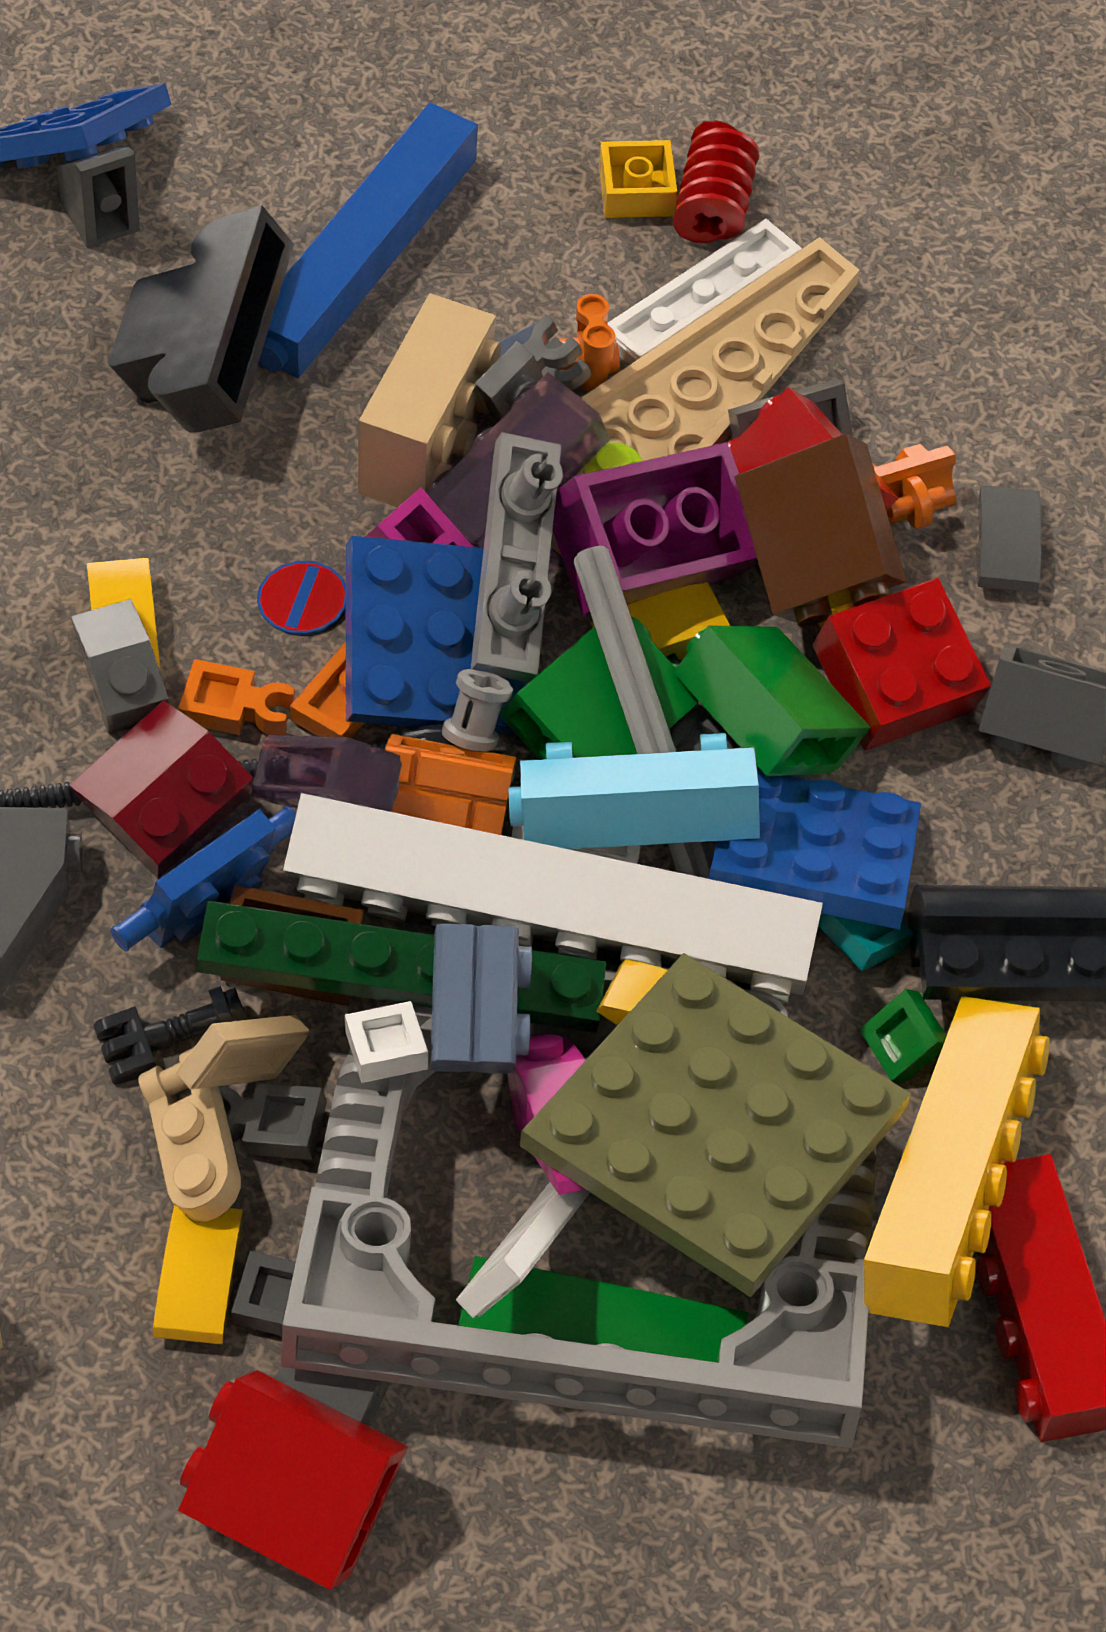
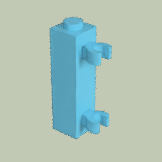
M726 733L700 734L701 751L572 758V742L546 743L547 759L520 761L521 787L508 788L510 825L523 826L524 840L564 849L760 838L759 784L754 748L727 749Z

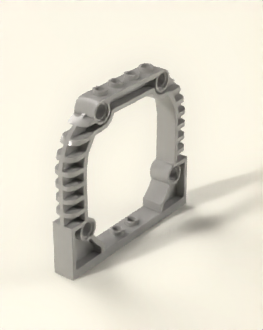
M605 971L602 999L617 971ZM743 989L788 1017L787 1010L781 1001L772 995ZM413 1005L428 1050L427 1070L361 1083L350 1048L337 1079L315 1187H311L282 1325L281 1367L852 1448L862 1409L869 1313V1306L864 1305V1258L871 1242L877 1163L876 1147L800 1237L797 1245V1256L783 1258L763 1282L756 1318L740 1330L721 1339L717 1363L625 1350L614 1344L590 1345L555 1340L547 1335L538 1333L520 1335L433 1322L435 1298L417 1281L408 1269L411 1237L410 1217L405 1208L394 1200L387 1199L401 1120L416 1087L435 1072L430 1070L432 1008ZM601 1014L596 1033L530 1023V1037L542 1034H555L561 1036L562 1039L569 1037L578 1050L594 1052L617 1025Z

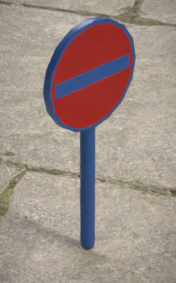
M295 561L281 565L266 576L259 587L257 604L262 617L273 628L289 635L310 636L327 631L336 625L343 615H346V585L344 579L332 567L316 561Z

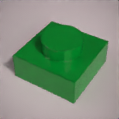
M909 989L903 990L859 1029L892 1082L898 1083L911 1079L941 1053L947 1037L927 1003L923 1000L920 992Z

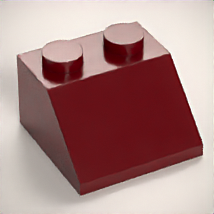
M163 700L69 785V788L158 879L251 795L253 777L208 730Z

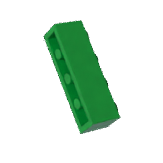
M474 1257L468 1284L489 1258ZM532 1268L518 1286L480 1317L476 1315L472 1318L462 1307L458 1326L520 1335L538 1333L547 1335L555 1340L590 1345L614 1344L625 1350L717 1363L721 1339L746 1326L749 1312Z

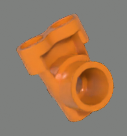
M597 294L584 295L577 302V337L572 338L580 344L583 353L567 367L558 369L561 371L568 370L579 359L589 366L592 375L580 387L588 392L607 381L609 375H616L620 372V355L618 343L615 340L616 335L614 330L608 325L609 304L604 297ZM561 338L559 340L564 343L568 338Z

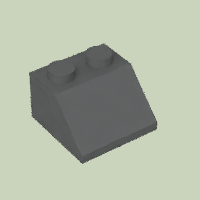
M1005 643L998 661L979 731L991 734L989 742L1007 750L1025 752L1027 745L1051 751L1050 760L1067 767L1085 769L1087 761L1100 765L1106 748V671Z

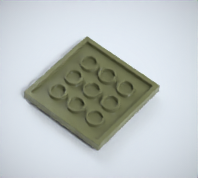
M683 953L521 1131L520 1147L752 1297L906 1111L911 1093Z

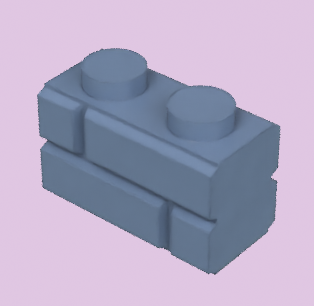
M436 925L434 935L430 1070L507 1074L513 1072L516 1064V1055H528L530 1015L517 1014L518 987L530 988L532 952L531 947L519 946V928L496 925Z

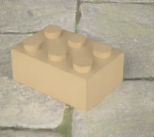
M429 293L359 419L358 494L395 507L400 506L420 487L432 500L434 498L443 500L446 497L454 476V466H452V463L457 455L466 457L470 452L476 436L477 424L474 422L478 414L488 415L490 413L475 382L500 357L501 343L495 341L496 315Z

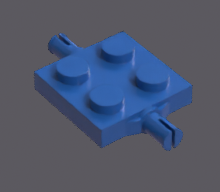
M284 806L281 811L268 819L259 809L155 882L150 899L142 903L140 909L111 928V935L117 945L127 952L132 946L147 936L160 948L176 937L181 943H186L202 932L208 901L230 902L235 885L259 889L262 886L263 882L260 877L264 867L271 858L269 854L273 851L274 846L292 834L296 812L289 806Z

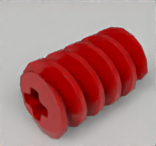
M717 120L703 121L695 127L691 136V145L683 170L684 176L680 183V193L673 215V225L681 238L694 243L706 244L717 239H730L740 234L745 226V214L749 208V197L753 189L752 182L756 175L755 166L760 157L759 147L751 137L738 131L728 123Z

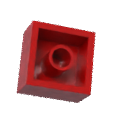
M939 577L828 616L812 644L830 684L871 727L859 742L864 751L973 712L991 687V683Z

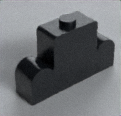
M263 205L222 216L203 227L191 245V254L196 260L195 263L141 278L134 284L108 361L109 366L142 402L151 403L159 401L182 428L190 433L239 423L244 413L294 247V243Z

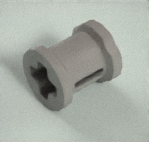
M473 669L462 670L458 673L456 680L460 692L452 718L444 722L442 735L451 743L465 749L482 752L494 750L499 740L495 728L501 707L504 702H508L511 699L513 688L507 680L493 673Z

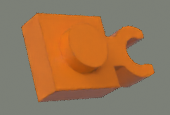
M194 659L178 710L206 729L240 735L244 721L255 723L259 730L268 735L282 736L286 735L287 715L280 712H272L269 709L275 706L290 709V705L295 701V688L279 682L269 683L261 688L256 687L255 671Z

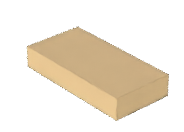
M297 1015L213 1023L176 1073L190 1090L276 1079L308 1037L309 1030Z

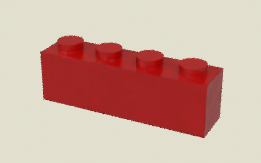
M1052 1154L1018 1159L1015 1162L1006 1161L1003 1164L1007 1169L1003 1200L1000 1207L989 1206L988 1211H991L990 1236L985 1253H982L977 1258V1274L984 1295H995L1001 1317L996 1319V1335L1000 1351L1006 1359L1014 1357L1021 1378L1015 1384V1395L1019 1413L1024 1422L1034 1421L1040 1443L1105 1431L1106 1320Z

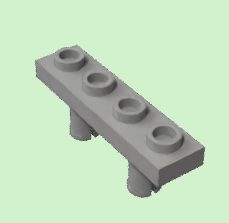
M503 432L495 441L471 669L486 671L500 677L530 682L538 675L545 603L549 600L551 594L548 570L556 491L563 477L562 467L559 463L560 444Z

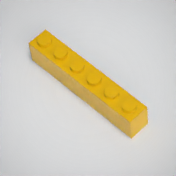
M961 996L864 1258V1305L869 1306V1313L949 1328L958 1299L965 1301L970 1299L976 1270V1260L972 1256L974 1252L985 1253L991 1230V1211H988L989 1206L1000 1207L1002 1203L1007 1169L1003 1164L1004 1161L1015 1162L1021 1139V1122L1018 1119L1019 1117L1030 1118L1036 1090V1080L1033 1078V1075L1043 1076L1047 1067L1050 1039L1048 1036L1039 1035L1040 1008Z

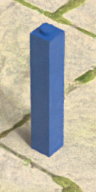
M431 102L427 104L285 274L259 360V364L272 372L282 370L298 379L475 163L477 156V123Z

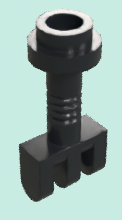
M221 986L210 989L208 992L212 1003L187 1011L185 1015L180 1014L179 1017L174 1016L172 1019L168 1018L166 1021L162 1020L145 1027L141 1023L136 1006L96 1021L94 1030L99 1041L109 1040L101 1047L105 1062L109 1063L127 1058L113 1064L109 1068L112 1083L118 1085L138 1079L140 1074L156 1067L152 1054L153 1051L168 1047L173 1042L178 1043L179 1040L184 1041L185 1037L190 1039L192 1036L196 1037L204 1034L213 1023L247 1020L236 988L224 992Z

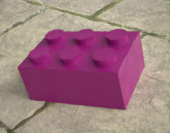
M728 442L574 476L556 491L552 531L583 616L590 615L591 613L574 565V558L577 556V553L587 548L605 546L609 550L627 605L688 585L705 582L711 585L732 579L758 563L735 480V475H738L739 472Z

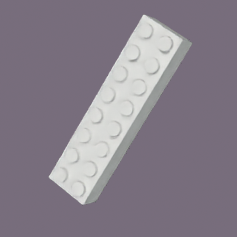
M303 793L300 795L283 869L297 887V891L305 894V899L343 906L344 898L361 901V905L368 907V914L383 919L405 922L408 911L426 915L425 918L431 920V927L434 929L439 924L515 926L519 928V946L531 947L532 949L535 938L554 942L555 946L559 947L558 954L593 960H596L598 952L619 956L621 961L629 959L657 967H671L685 953L725 979L751 984L750 990L770 994L781 1001V1003H788L790 993L803 995L823 905V903Z

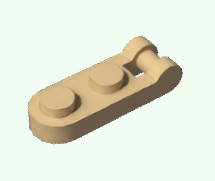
M192 1048L180 1054L179 1063L165 1070L160 1066H156L140 1074L138 1080L141 1091L149 1104L168 1195L171 1201L187 1217L194 1221L206 1222L218 1218L228 1211L236 1201L241 1188V1176L220 1086L191 1089V1095L177 1101L176 1094L187 1089L188 1086L176 1072L194 1049Z

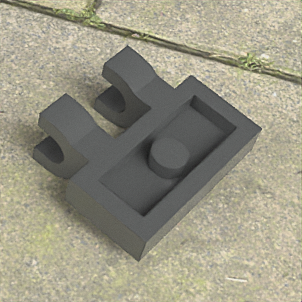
M546 314L534 326L531 337L523 345L516 341L475 382L495 424L508 434L517 435L523 430L528 431L536 427L549 410V403L553 400L551 392L555 388L560 390L576 389L592 375L589 366L581 359L575 362L568 370H558L573 363L583 352L580 344L572 337H569L564 343L555 337L547 345L548 340L556 334L558 329L555 322Z

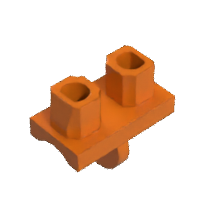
M921 444L902 449L894 462L881 466L873 464L876 474L898 497V500L886 511L890 524L907 519L913 528H923L932 523L933 511L956 504V493L952 479L956 454L948 446L928 451Z

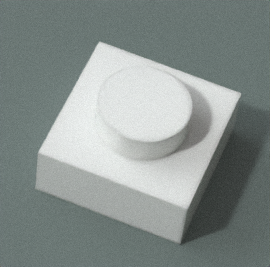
M411 1001L345 1014L346 1035L361 1083L428 1069V1050Z

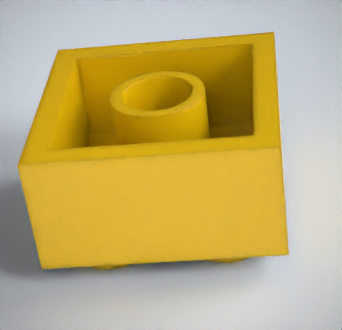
M671 140L601 142L599 174L605 218L673 217L676 209L677 185Z

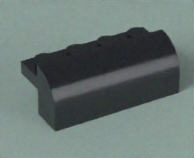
M915 885L911 894L907 917L908 927L914 932L910 940L912 967H920L923 1000H960L961 996L984 1000L1106 1002V887Z

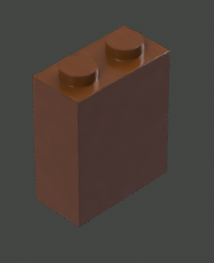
M846 433L735 475L773 615L796 622L797 626L800 627L811 626L826 621L828 616L833 615L831 610L833 608L853 602L854 606H859L889 595V588L906 583L869 449L863 441Z

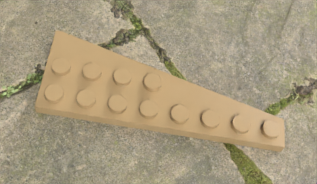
M819 237L524 437L561 445L559 463L562 467L563 477L561 483L557 486V490L574 476L583 475L584 459L587 453L595 446L603 443L615 442L625 444L638 452L642 461L725 443L732 434L728 409L760 401L857 286L860 270ZM493 457L479 468V482L489 491ZM552 531L551 547L561 555Z

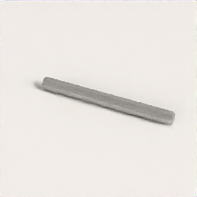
M605 546L587 548L577 553V556L574 558V565L637 754L676 752L609 550ZM707 841L668 844L678 873L709 879L713 859Z

